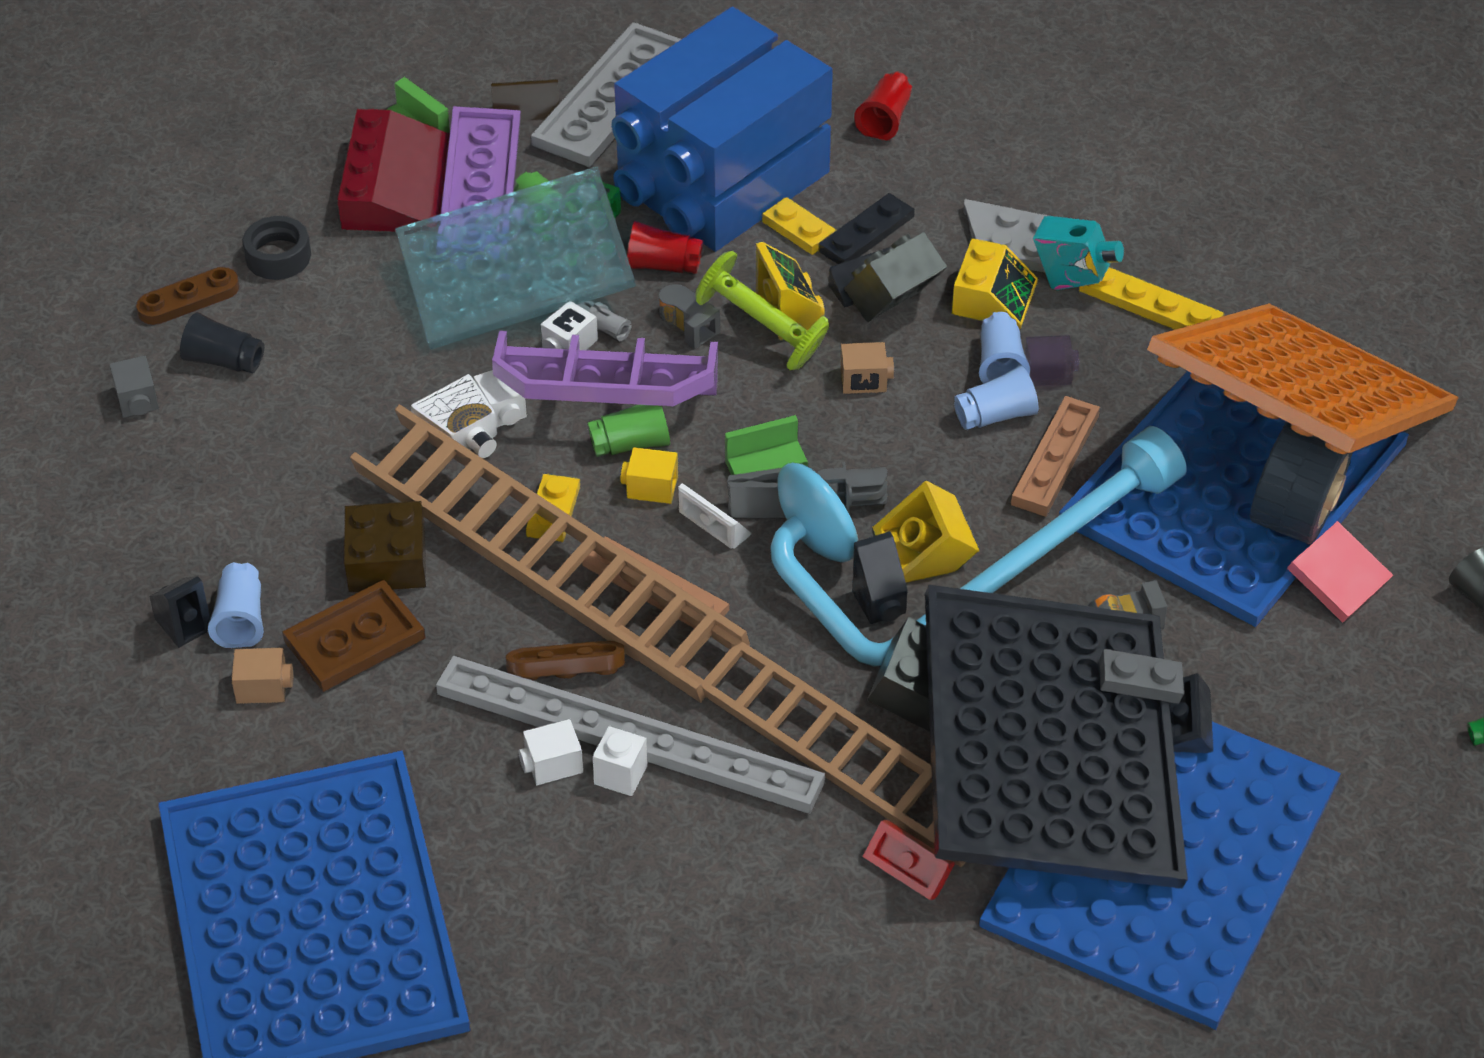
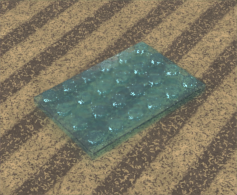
M598 167L395 228L430 349L555 312L567 302H573L577 305L636 287Z

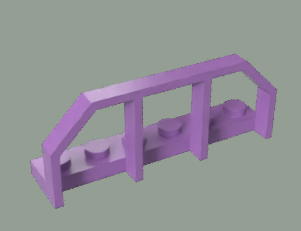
M499 331L492 359L493 376L525 399L675 406L698 394H717L718 342H710L709 356L705 357L645 353V338H637L635 353L580 350L579 335H572L569 349L507 346V331Z

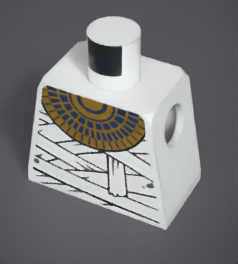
M469 374L411 405L412 413L467 449H472L479 457L486 458L495 451L497 446L496 441L493 439L497 435L495 412Z

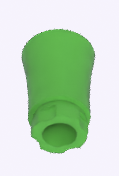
M634 405L618 412L603 415L601 419L587 422L596 457L609 453L615 455L631 451L633 447L648 448L671 445L662 406Z

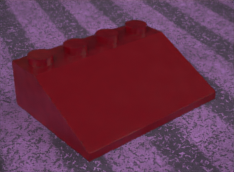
M357 109L338 196L341 229L439 233L450 134L392 110Z

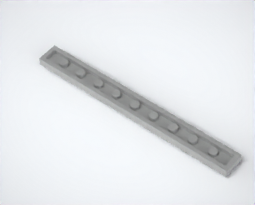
M456 656L451 658L436 684L437 695L537 727L570 719L578 740L596 746L599 745L608 726L645 737L647 739V762L808 814L811 813L825 783V773Z

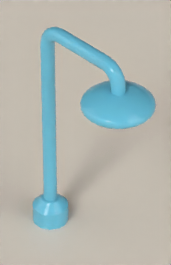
M1154 426L1145 428L1123 445L1121 471L960 589L994 593L1134 488L1155 494L1163 492L1186 474V462L1179 447L1163 430ZM788 463L781 468L778 475V496L787 521L774 534L770 546L772 563L780 577L848 654L861 663L881 666L893 638L883 643H876L864 637L798 562L793 551L795 544L801 539L810 549L827 559L837 562L850 561L854 556V542L858 541L853 521L837 494L820 475L803 464ZM925 614L916 621L926 625Z

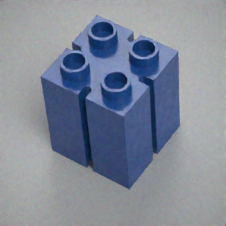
M732 6L614 83L616 117L611 122V128L617 141L618 170L614 173L615 187L620 188L621 197L630 205L640 206L644 203L663 216L666 225L673 233L689 235L695 239L703 240L704 245L715 252L762 220V213L785 197L792 199L830 172L831 126L828 124L819 126L831 118L833 68L788 40L772 49V43L778 40V34Z

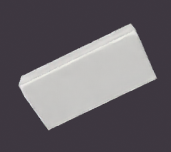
M683 483L678 486L679 512L729 548H736L751 535V532Z

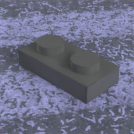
M1104 649L1100 656V690L1179 704L1184 694L1182 662Z

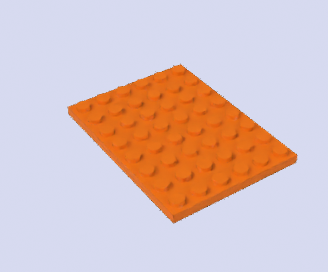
M1265 304L1154 335L1147 348L1148 351L1158 355L1157 360L1160 363L1172 368L1181 367L1191 372L1190 377L1195 381L1206 385L1214 384L1224 389L1223 394L1232 400L1239 402L1248 401L1257 406V411L1263 416L1271 419L1281 418L1292 424L1291 429L1308 437L1314 435L1326 441L1325 446L1328 449L1339 454L1352 453L1450 412L1454 409L1459 398L1271 304Z

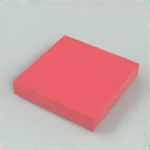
M1338 521L1287 567L1342 623L1393 576Z

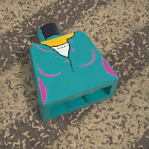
M1044 216L1033 237L1051 289L1054 290L1097 284L1103 280L1110 263L1121 262L1124 256L1122 242L1105 241L1100 224L1096 221Z

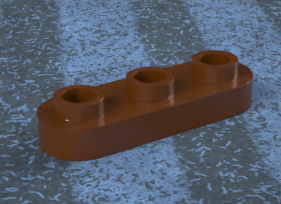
M217 267L148 292L137 301L138 316L142 322L156 325L229 299L239 290L238 275L230 268Z
M616 641L519 648L506 654L507 673L532 681L540 676L555 675L558 678L565 679L575 677L578 673L586 672L610 675L616 673L618 668L625 664L624 645Z

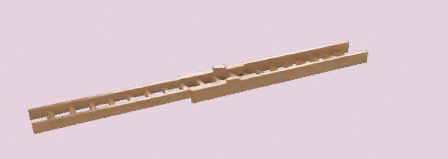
M400 404L395 409L401 425L410 431L377 466L356 452L351 455V461L359 474L401 502L422 501L423 516L606 640L623 644L625 654L639 661L701 703L705 697L813 770L825 773V778L935 850L934 821L926 829L906 815L907 811L924 790L932 783L931 765L750 647L748 635L744 629ZM425 440L438 448L405 484L392 477ZM452 459L465 466L433 503L420 496L421 492ZM480 477L493 484L491 489L460 522L447 514ZM508 496L522 503L523 506L490 542L475 533ZM537 513L552 523V525L524 557L517 561L502 550L533 515ZM563 532H566L581 542V544L547 581L530 568ZM594 551L611 563L583 595L576 600L559 588L586 557ZM620 574L622 579L636 588L609 617L591 604L612 580ZM651 597L664 610L639 637L627 629L625 625ZM681 617L696 628L669 657L654 646ZM711 637L730 650L708 676L702 679L685 666ZM742 657L761 671L735 701L715 687L739 658ZM774 678L792 691L765 721L748 710L747 707L768 682ZM804 698L823 712L801 739L796 742L777 728L801 699ZM836 719L855 733L834 759L828 763L811 752L809 748L829 724ZM868 740L886 752L887 755L861 785L841 772V770L861 745ZM899 761L920 776L899 802L892 806L874 794L873 791ZM953 861L959 867H962L966 863L960 861Z

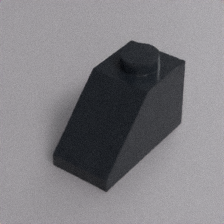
M890 531L854 542L852 592L870 624L880 621H893L900 615L905 614L907 609L908 589L894 537Z
M198 576L182 578L149 596L155 620L178 648L208 632L210 615L203 582Z

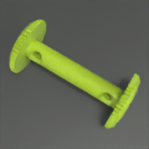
M734 251L723 253L711 265L699 283L695 293L696 302L699 305H703L716 292L720 293L795 347L787 363V368L789 370L801 368L815 353L829 328L828 319L825 316L820 317L809 330L805 329L731 276L730 272L736 263L738 254Z

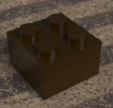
M422 501L345 506L344 565L349 592H360L382 580H385L392 590L426 587V543Z

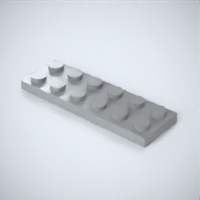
M633 22L531 135L532 146L590 167L615 139L611 128V122L616 117L614 83L681 39Z

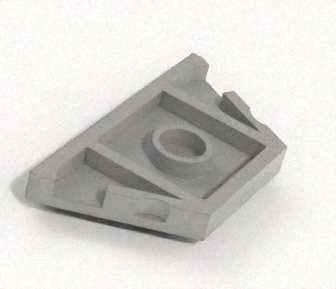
M965 199L963 211L967 215L972 238L1006 245L1028 269L1045 273L1033 237L1044 216L1048 215Z

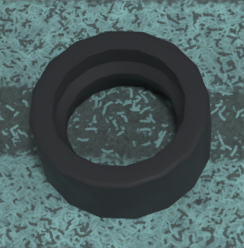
M275 215L262 218L249 226L244 232L242 239L248 269L264 279L280 280L290 278L306 268L312 255L307 228L299 220L288 216ZM277 240L296 244L292 249L279 254H265L258 251L261 246Z

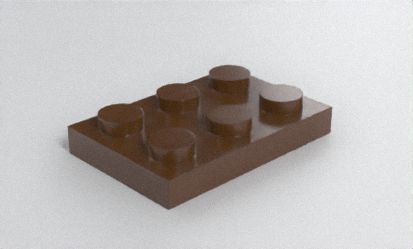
M385 580L282 631L285 644L323 692L426 639L424 627Z

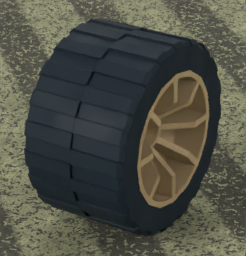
M1286 422L1276 439L1259 479L1250 509V519L1256 524L1311 544L1317 539L1330 512L1334 509L1340 497L1353 452L1347 454L1336 453L1325 446L1326 441L1314 435L1312 437L1301 435L1291 429V423Z

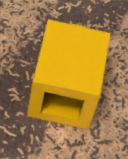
M633 447L630 461L623 462L621 470V484H626L627 498L672 503L678 479V453Z

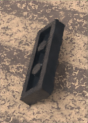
M888 193L819 243V252L836 264L861 257L914 218L915 209L891 193Z

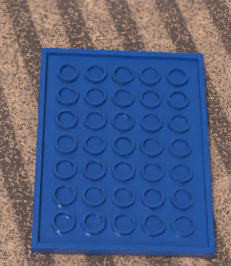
M1187 371L1059 511V515L1122 470V447L1126 442L1149 426L1163 430L1173 439L1182 452L1186 462V474L1159 494L1134 488L1076 532L1256 627L1296 579L1287 567L1311 545L1256 524L1250 519V509L1259 479L1276 439L1287 421L1281 418L1271 419L1263 416L1257 411V406L1246 400L1245 402L1232 400L1223 394L1224 389L1214 384L1206 385L1192 379L1190 377L1191 372ZM1402 431L1353 452L1340 497L1334 509L1330 512L1317 539L1337 521L1340 524L1406 445L1408 433Z
M1212 722L1213 752H1174L1188 877L1183 889L1008 868L980 918L979 927L1216 1030L1339 782L1341 773Z
M403 751L158 803L203 1058H357L471 1031Z

